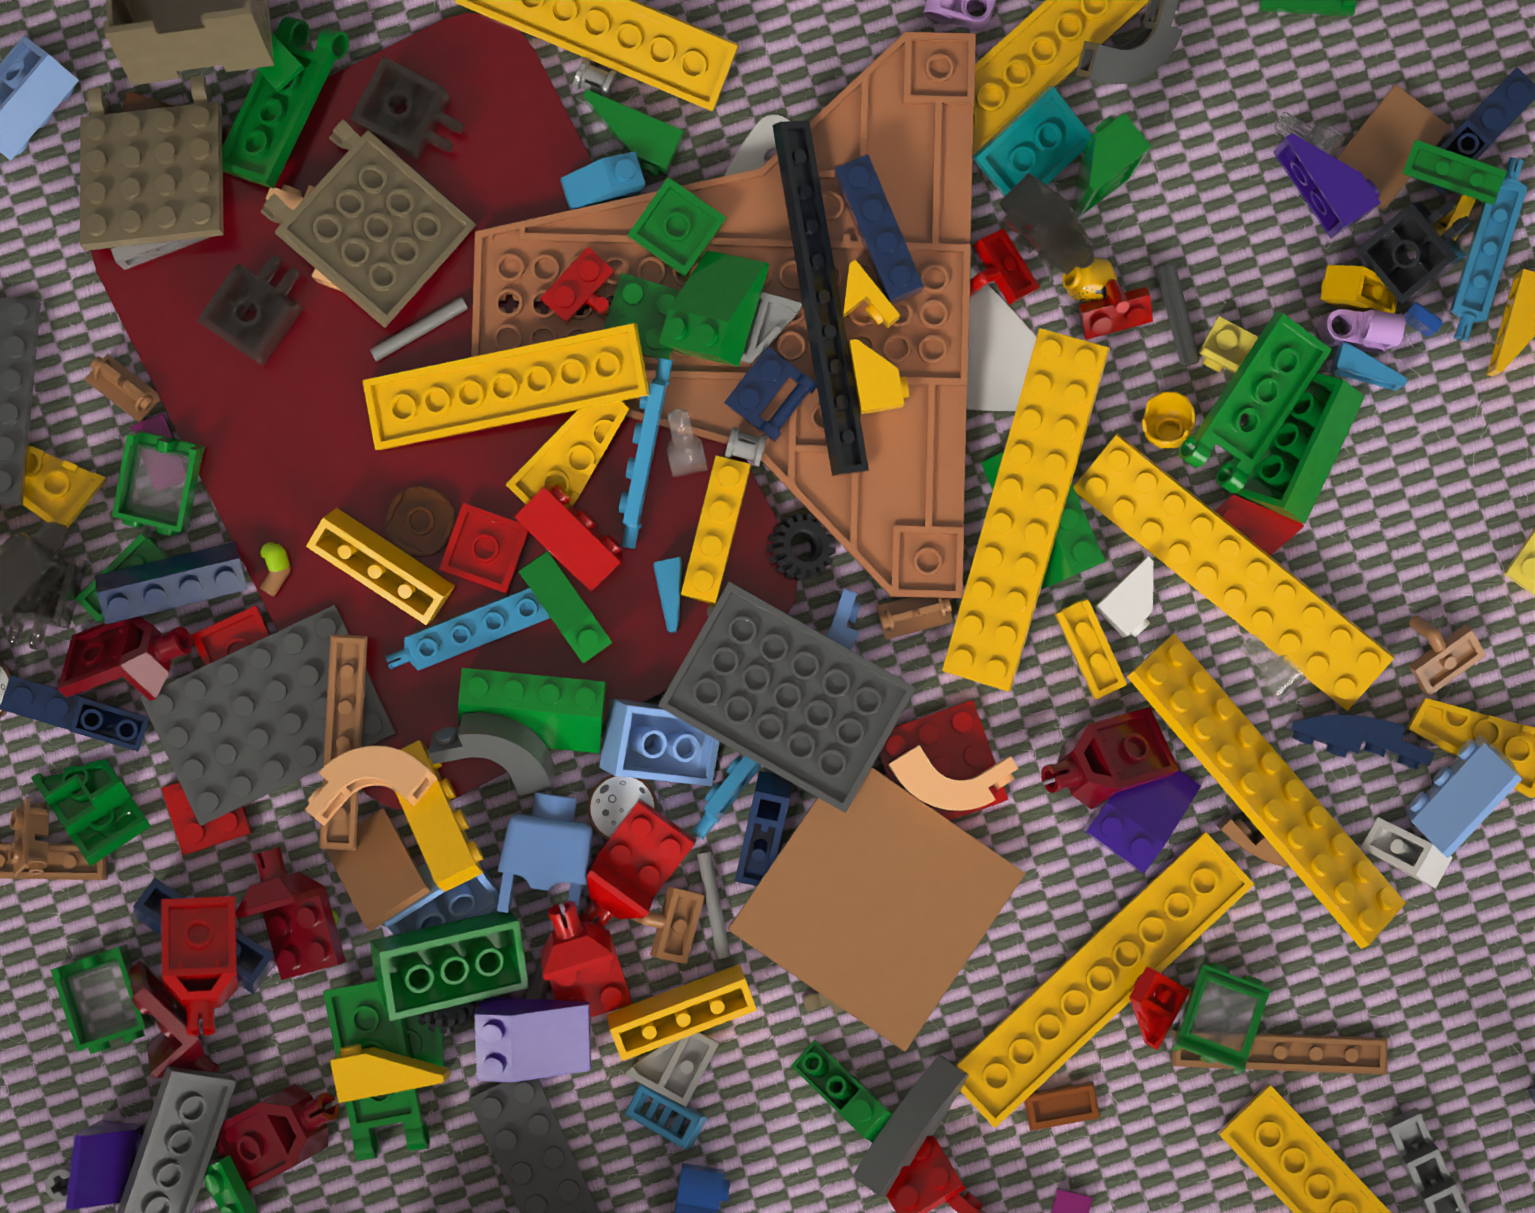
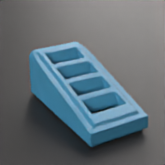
M1344 341L1337 345L1330 369L1332 374L1394 391L1406 385V377Z
M681 557L658 561L653 564L665 623L670 634L676 633L677 628H679L683 564Z
M641 1083L624 1114L683 1149L692 1148L707 1120L706 1115L688 1105L684 1107ZM650 1096L653 1098V1101L646 1115H643L640 1111L647 1097ZM662 1103L666 1107L657 1122L653 1118ZM673 1111H676L679 1114L672 1127L669 1128L666 1125ZM686 1118H688L691 1122L685 1134L682 1135L679 1132Z

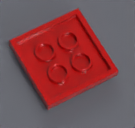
M973 700L894 727L879 753L887 778L905 791L907 790L897 780L888 763L917 745H920L932 766L940 774L953 780L973 778L996 764ZM992 785L988 788L996 800L979 808L957 811L941 809L929 804L926 805L951 821L1009 799L1004 786L996 790L995 786Z

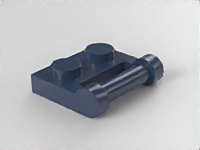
M767 346L724 404L775 442L781 435L779 430L808 393L812 394L816 390L817 384ZM790 378L797 385L768 422L765 421L760 415Z

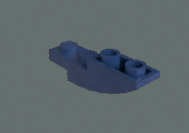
M1518 67L1515 68L1439 148L1477 160L1535 100V83ZM1430 184L1440 195H1443L1447 191L1446 189Z
M14 675L9 677L0 705V710L64 728L70 732L137 752L140 750L150 719L147 716L79 694L66 697L57 687L44 685Z
M1322 715L1290 721L1285 726L1286 730L1294 732L1292 739L1311 746L1314 740L1327 745L1326 752L1342 758H1346L1347 753L1358 754L1363 743L1365 744L1364 751L1379 757H1384L1385 752L1398 757L1396 763L1417 770L1419 765L1430 766L1435 752L1403 741L1402 737L1406 726L1367 716Z

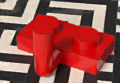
M1004 228L980 239L973 245L987 269L970 279V297L985 285L995 281L1006 301L1011 305L1040 288Z
M587 247L543 294L540 300L566 324L572 320L586 303L600 316L605 317L610 312V305L608 300L600 297L597 292L612 277L615 271L590 247Z
M1110 279L1106 283L1107 298L1078 305L1081 331L1085 340L1153 322L1151 297L1147 287L1123 292L1119 282L1115 279Z

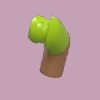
M268 542L261 549V557L265 558L269 573L259 588L275 597L290 574L291 566L286 550L280 544Z

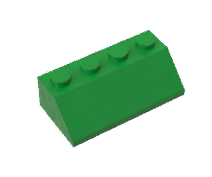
M1125 112L1117 119L1110 115L1097 125L1096 131L1090 136L1092 139L1086 144L1088 147L1082 151L1084 157L1079 164L1073 215L1077 219L1132 178L1151 149V145Z
M1316 373L1250 473L1245 486L1240 491L1232 494L1275 511L1294 521L1306 524L1365 396L1345 380Z
M1004 451L980 463L992 492ZM1072 483L1041 590L1106 562Z
M462 668L458 702V727L464 713H493L509 717L527 726L540 737L549 749L601 753L607 682Z
M496 911L369 940L374 973L389 1021L529 988L520 922L510 911L508 913Z

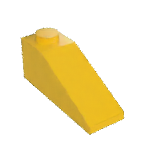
M1522 269L1514 274L1486 375L1492 377L1503 372L1535 337V272Z
M361 1044L340 1048V1053L330 1060L339 1103L441 1084L451 1076L449 1068L375 1047L362 1049Z

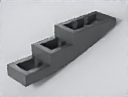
M938 1055L889 1118L852 1176L879 1197H885L903 1166H910L926 1137L935 1134L969 1074L942 1055Z
M1415 1107L1384 1122L1425 1213H1468L1457 1184L1450 1177L1440 1150L1433 1143L1421 1112Z

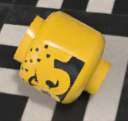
M1088 255L1075 257L1065 266L1062 275V283L1068 295L1072 299L1086 302L1107 298V281L1110 279L1117 280L1113 265L1107 259Z

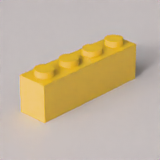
M720 456L715 457L681 592L682 597L716 605L751 464Z
M335 508L322 518L306 546L425 625L440 612L455 587L454 584L338 508Z
M418 740L400 749V751L420 761L438 779L414 806L396 792V795L435 884L446 892L482 874L483 870L479 861L484 858L476 841L470 842L465 830L469 829L470 826L462 810L456 811L451 799L455 798L456 795L447 778L442 780L438 772V768L442 767V763L432 764L428 754L429 749Z
M738 964L607 1014V1019L620 1058L624 1061L754 1012L757 1009L741 965Z

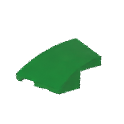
M106 759L89 762L84 766L64 768V773L46 777L40 773L30 777L90 867L152 827Z

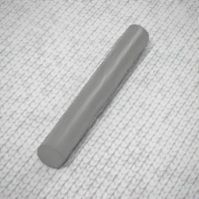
M460 297L371 348L370 352L375 360L379 361L466 311L468 307L463 298Z
M711 851L699 853L697 858L717 959L727 958L731 954Z

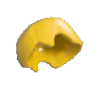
M1176 391L1161 392L1147 401L1142 419V429L1145 437L1151 444L1159 448H1179L1187 437L1193 435L1196 426L1195 409L1188 397Z

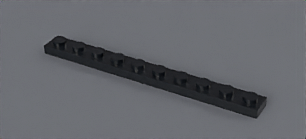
M781 121L772 126L832 476L869 471L810 122Z

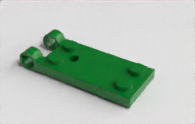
M291 16L284 17L280 21L276 38L305 69L293 79L294 81L290 87L286 89V85L279 92L258 72L222 146L224 173L274 189L335 60L342 59L348 51L349 38L345 32L325 28L318 36L314 52L300 49V47L305 45L309 37L307 22Z
M1276 311L1197 432L1187 437L1181 444L1179 457L1194 468L1200 467L1208 460L1213 447L1217 444L1234 456V458L1225 462L1220 467L1216 475V483L1230 493L1240 491L1332 349L1284 313ZM1247 413V422L1244 425H1240V417Z
M376 980L330 988L323 991L336 1055L340 1053L339 1049L342 1047L361 1044L362 1049L375 1047L412 1058L404 1018L393 1021L388 1020ZM418 1088L345 1102L353 1138L354 1153L358 1161L378 1157V1141L372 1128L403 1122L406 1143L410 1152L430 1148V1133L428 1125L424 1120Z

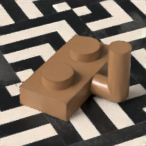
M1413 616L1409 621L1410 627L1425 637L1432 649L1408 665L1421 690L1429 697L1486 656L1474 631L1467 625L1462 626L1446 639H1443L1440 631L1420 616Z
M668 886L661 914L649 911L645 918L631 919L643 925L657 928L650 952L651 956L687 964L705 895Z

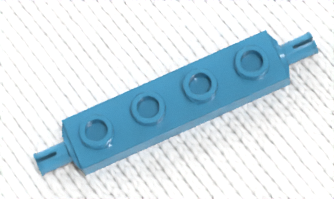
M1509 158L1506 169L1507 173L1495 204L1490 205L1483 202L1449 311L1460 318L1456 334L1454 335V338L1457 340L1461 339L1460 341L1468 342L1473 323L1485 322L1487 320L1528 188L1518 181L1522 164L1524 163L1521 159Z
M658 357L655 378L650 383V395L640 399L639 408L645 409L643 423L637 422L634 430L632 443L638 444L636 458L630 457L627 465L626 478L631 479L629 493H622L619 505V513H624L623 523L625 525L621 546L627 548H636L639 528L642 526L640 520L667 385H670L669 377L673 360Z
M527 587L404 637V649L385 655V658L389 662L388 666L390 669L411 662L419 671L549 619L550 616L532 590Z
M740 755L732 761L727 769V773L730 775L722 785L715 784L705 797V801L708 802L703 808L706 810L704 812L705 815L695 828L692 829L697 836L704 840V837L715 823L718 824L719 820L762 765L746 756L741 757Z

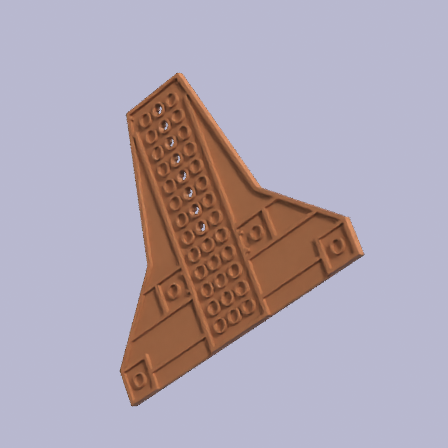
M904 32L810 121L842 315L849 264L856 259L883 293L834 177L836 167L867 154L870 157L924 286L921 293L892 304L900 314V317L888 329L882 322L877 325L870 318L865 310L868 306L866 301L843 318L859 414L860 408L849 349L850 340L858 339L899 369L900 377L906 376L909 398H904L903 408L860 414L869 471L832 476L817 388L812 394L808 393L779 430L781 435L775 442L767 437L761 461L810 513L821 522L829 533L835 537L890 597L962 599L976 33ZM777 153L760 169L682 186L727 218L687 277H684L627 237L629 231L658 191L475 231L471 357L603 330L607 316H600L591 307L584 310L583 315L576 314L566 324L551 309L548 310V314H541V310L534 306L535 302L541 301L540 298L587 247H590L615 271L612 277L597 292L600 297L606 298L609 304L612 303L621 272L681 291L705 252L709 250L768 263L769 268L761 292L802 303L801 311L768 347L816 382ZM509 294L513 295L514 301L519 302L518 308H513L512 313H506L505 308L499 306L500 301H505ZM672 350L670 359L673 362L669 377L670 385H667L659 426L728 445L733 426L739 428V432L757 437L764 435L724 404L757 359L752 364L740 362L739 367L680 354ZM643 355L648 387L650 388V383L655 378L658 360ZM789 378L760 417L768 422L797 384ZM641 397L624 400L631 407L625 417L643 421L645 409L639 408Z

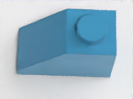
M635 151L602 158L560 179L569 210L638 196L645 186Z

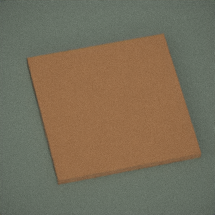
M871 767L846 813L817 797L730 924L728 930L906 1052L1026 873Z

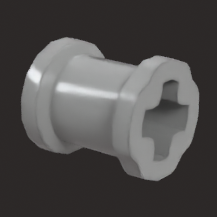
M584 58L577 70L573 88L577 90L584 88L609 98L617 78V71L611 70L607 72L591 65L590 60Z
M733 426L725 458L739 457L753 461L754 466L759 467L768 436L762 435L757 437L739 432V428Z
M71 1164L60 1167L48 1176L45 1189L51 1199L58 1202L67 1200L68 1186L63 1188L60 1181L69 1178Z

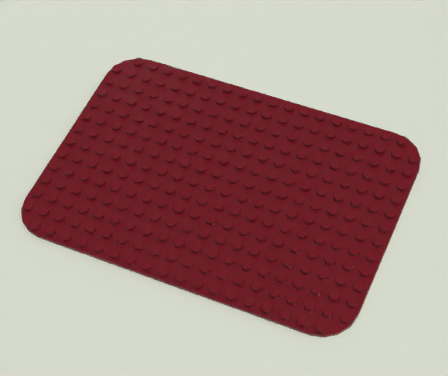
M464 13L440 20L327 77L275 185V188L281 189L282 185L298 189L303 192L302 198L305 197L309 185L316 187L348 152L347 149L337 146L329 139L333 134V129L343 119L360 137L369 130L476 224L469 235L386 328L379 324L344 292L317 283L312 277L315 267L275 234L280 224L271 221L261 213V210L265 207L264 203L267 201L266 197L270 187L224 172V235L209 237L126 270L116 263L111 251L113 248L90 250L96 272L180 439L205 446L199 476L232 541L236 542L238 553L275 627L280 631L336 605L350 635L367 636L366 669L397 733L371 746H384L398 750L418 740L429 749L433 731H438L445 727H458V702L462 668L607 682L604 722L608 719L611 698L645 702L666 691L708 619L707 608L711 604L682 597L681 595L679 628H677L676 633L670 634L665 623L653 564H655L654 562L681 557L683 563L682 592L715 457L725 458L727 449L726 444L659 426L640 520L642 526L639 528L636 548L623 547L621 544L625 530L623 523L624 513H619V505L622 493H629L631 479L626 478V470L629 458H636L638 444L632 443L637 422L643 423V421L629 417L624 418L573 506L578 512L583 509L590 514L597 523L594 527L603 536L609 534L622 547L620 553L623 555L621 563L590 592L549 552L612 641V644L585 663H582L550 617L419 671L411 662L390 669L388 666L389 662L386 661L385 655L404 649L405 636L529 587L518 570L547 550L530 532L507 594L439 570L447 546L430 556L417 557L410 555L455 585L440 612L427 625L306 547L322 518L335 508L340 509L393 544L385 526V515L388 505L396 494L401 491L422 485L438 490L449 499L455 510L456 521L462 504L465 503L519 522L514 516L525 503L506 486V483L577 411L384 450H375L362 380L471 357L475 231L570 211L560 179L593 163L535 49L518 29L483 14ZM232 126L222 131V146ZM509 294L505 301H500L499 306L505 308L506 313H512L513 308H518L519 302L514 301L513 295ZM463 298L468 307L466 311L381 360H375L370 352L371 348L456 299ZM542 301L535 302L534 306L541 310V314H548L550 309ZM586 303L577 315H583L584 310L589 309L590 306ZM732 456L730 458L732 460L748 463L746 459H742L739 457ZM751 469L718 600L728 582H731L788 615L796 601L798 581H795V577L791 579L784 578L785 571L778 574L774 570L778 563L770 564L768 558L774 555L773 552L766 551V546L772 544L771 541H767L769 534L774 532L772 528L779 524ZM268 542L280 544L286 550L291 566L290 574L275 597L259 588L269 573L265 558L261 557V549ZM481 757L442 762V767L438 768L442 780L447 778L455 792L456 797L451 799V801L507 773V770L500 764ZM379 785L362 788L366 795L389 808L403 810L395 790Z

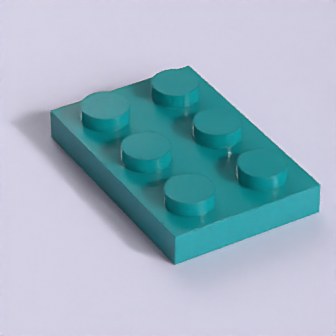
M1048 86L979 149L972 158L1012 208L1019 211L1088 147L1086 144L1092 138L1090 137L1091 133L1053 86Z

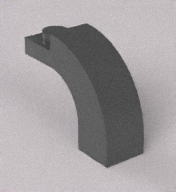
M1149 0L1140 30L1130 41L1123 45L1108 47L1085 41L1075 75L1108 84H1126L1152 74L1171 56L1182 35V29L1171 26L1173 19L1179 12L1180 1Z
M493 713L462 714L459 727H445L432 732L428 752L432 764L470 757L486 758L495 761L507 770L518 796L553 789L556 767L548 748L537 734L516 720Z

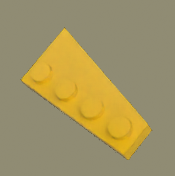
M619 401L577 410L506 483V486L526 503L548 481L552 486L555 484L561 486L571 497L569 503L574 506L631 407L625 401Z
M28 446L23 506L63 535L107 482V479L102 475L82 469L76 464L51 456L43 450Z
M1422 698L1406 727L1408 731L1459 758L1457 753L1464 743L1470 739L1475 741L1481 735L1510 759L1521 775L1522 780L1513 789L1528 798L1535 797V727L1477 713L1432 699Z

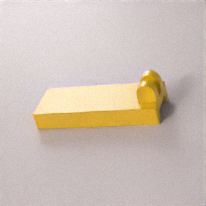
M1084 598L1071 603L1072 605L1068 607L1065 606L1059 609L1054 615L1093 699L1097 700L1126 686L1127 682L1089 600Z

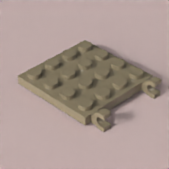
M205 76L190 77L194 104L109 114L110 100L103 98L102 88L87 89V100L91 116L80 117V246L84 251L224 235L222 107L218 101L212 102L211 86H206Z
M342 119L329 137L337 146L348 150L342 159L293 211L276 194H273L264 203L265 207L261 210V213L271 221L280 224L275 231L277 236L386 328L469 235L476 224L369 130L360 137Z

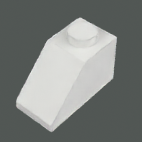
M1149 556L1144 558L1094 606V609L1122 638L1127 637L1130 633L1136 637L1150 624L1146 618L1153 612L1154 561Z
M1379 817L1361 846L1363 850L1435 889L1453 858L1451 856L1449 858L1444 856L1432 843Z

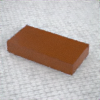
M1093 1081L1036 1091L1024 1101L1030 1131L1100 1118Z

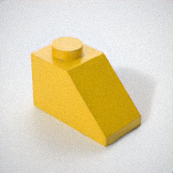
M1327 265L1325 278L1321 284V300L1340 309L1360 312L1377 310L1395 313L1398 300L1374 271L1364 266Z
M858 339L850 340L849 349L860 414L903 408L904 398H909L906 376L900 377L899 369Z

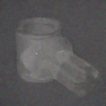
M1287 112L1281 114L1274 127L1282 135L1288 136L1293 133L1335 157L1345 140V136L1339 130L1326 123L1315 124L1312 128Z
M674 409V411L668 413L672 440L667 446L672 476L677 477L708 470L702 440L693 435L689 412L686 409Z
M1255 634L1247 638L1240 646L1247 657L1262 671L1259 674V681L1280 702L1307 678L1303 671L1287 655L1284 654L1277 657Z

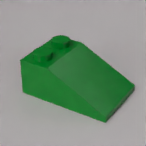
M707 250L670 306L659 344L680 354L739 367L769 264Z

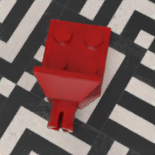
M639 798L593 858L587 873L589 895L592 901L585 911H582L579 915L580 922L588 921L591 923L598 916L593 923L605 928L614 916L619 920L645 918L650 911L653 898L696 844L697 839Z
M235 896L161 899L162 981L165 993L183 1010L186 1009L187 1035L199 1036L200 1019L203 1020L204 1036L212 1035L216 1032L214 1024L215 1008H220L238 989Z
M573 901L563 902L566 918L563 917L559 903L550 907L548 915L555 931H552L541 951L542 974L544 981H550L556 1000L590 1002V1018L632 1005V997L610 930L588 921L580 922L576 911L577 907Z

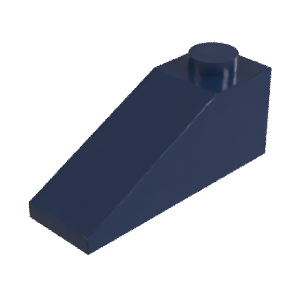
M759 770L735 882L757 886L777 857L793 783L777 774Z

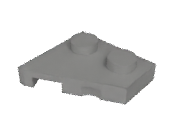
M761 292L741 362L752 364L801 311L802 303Z
M701 1032L695 1033L656 1048L628 1068L625 1075L686 1107L719 1042Z

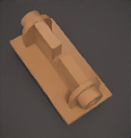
M109 354L104 358L97 356L90 365L93 370L84 379L139 423L161 400L154 389Z
M908 597L876 606L885 640L953 622L949 598Z
M26 797L18 808L13 810L10 820V827L12 830H15V841L12 842L9 851V862L14 863L13 876H17L24 868H29L30 874L44 873V868L48 866V842L37 841L35 836L45 838L48 836L49 811L43 803H34L30 807V797Z

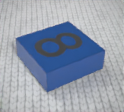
M1414 302L1406 307L1401 314L1404 315L1405 322L1427 338L1435 334L1443 324V320L1418 302Z

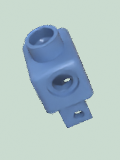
M535 792L532 814L518 813L511 816L497 870L503 873L497 911L506 913L511 911L516 875H519L528 881L531 888L547 891L559 882H569L568 901L575 902L576 911L579 914L583 885L588 884L587 873L591 863L593 828L586 822L574 821L577 798Z

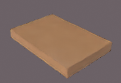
M1395 84L1336 159L1359 171L1365 179H1370L1375 184L1380 195L1378 199L1381 202L1378 207L1384 211L1411 178L1403 175L1402 172L1415 139L1436 146L1451 127Z
M384 808L357 825L356 850L325 849L363 924L369 931H372L431 892L390 815Z

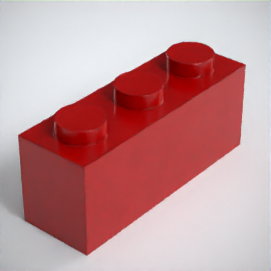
M547 481L517 511L514 518L592 592L621 563L623 555L620 551L622 547L609 534L603 536L594 527L597 524L596 521L585 510L581 509L578 512L569 503L571 497L558 484L552 486Z

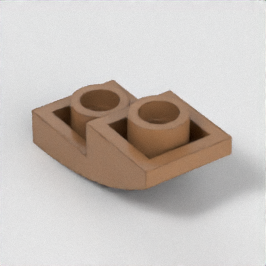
M1226 816L1216 825L1224 834L1252 855L1278 866L1286 867L1288 865L1262 833L1251 841L1249 838L1253 835V832L1240 818L1233 822Z

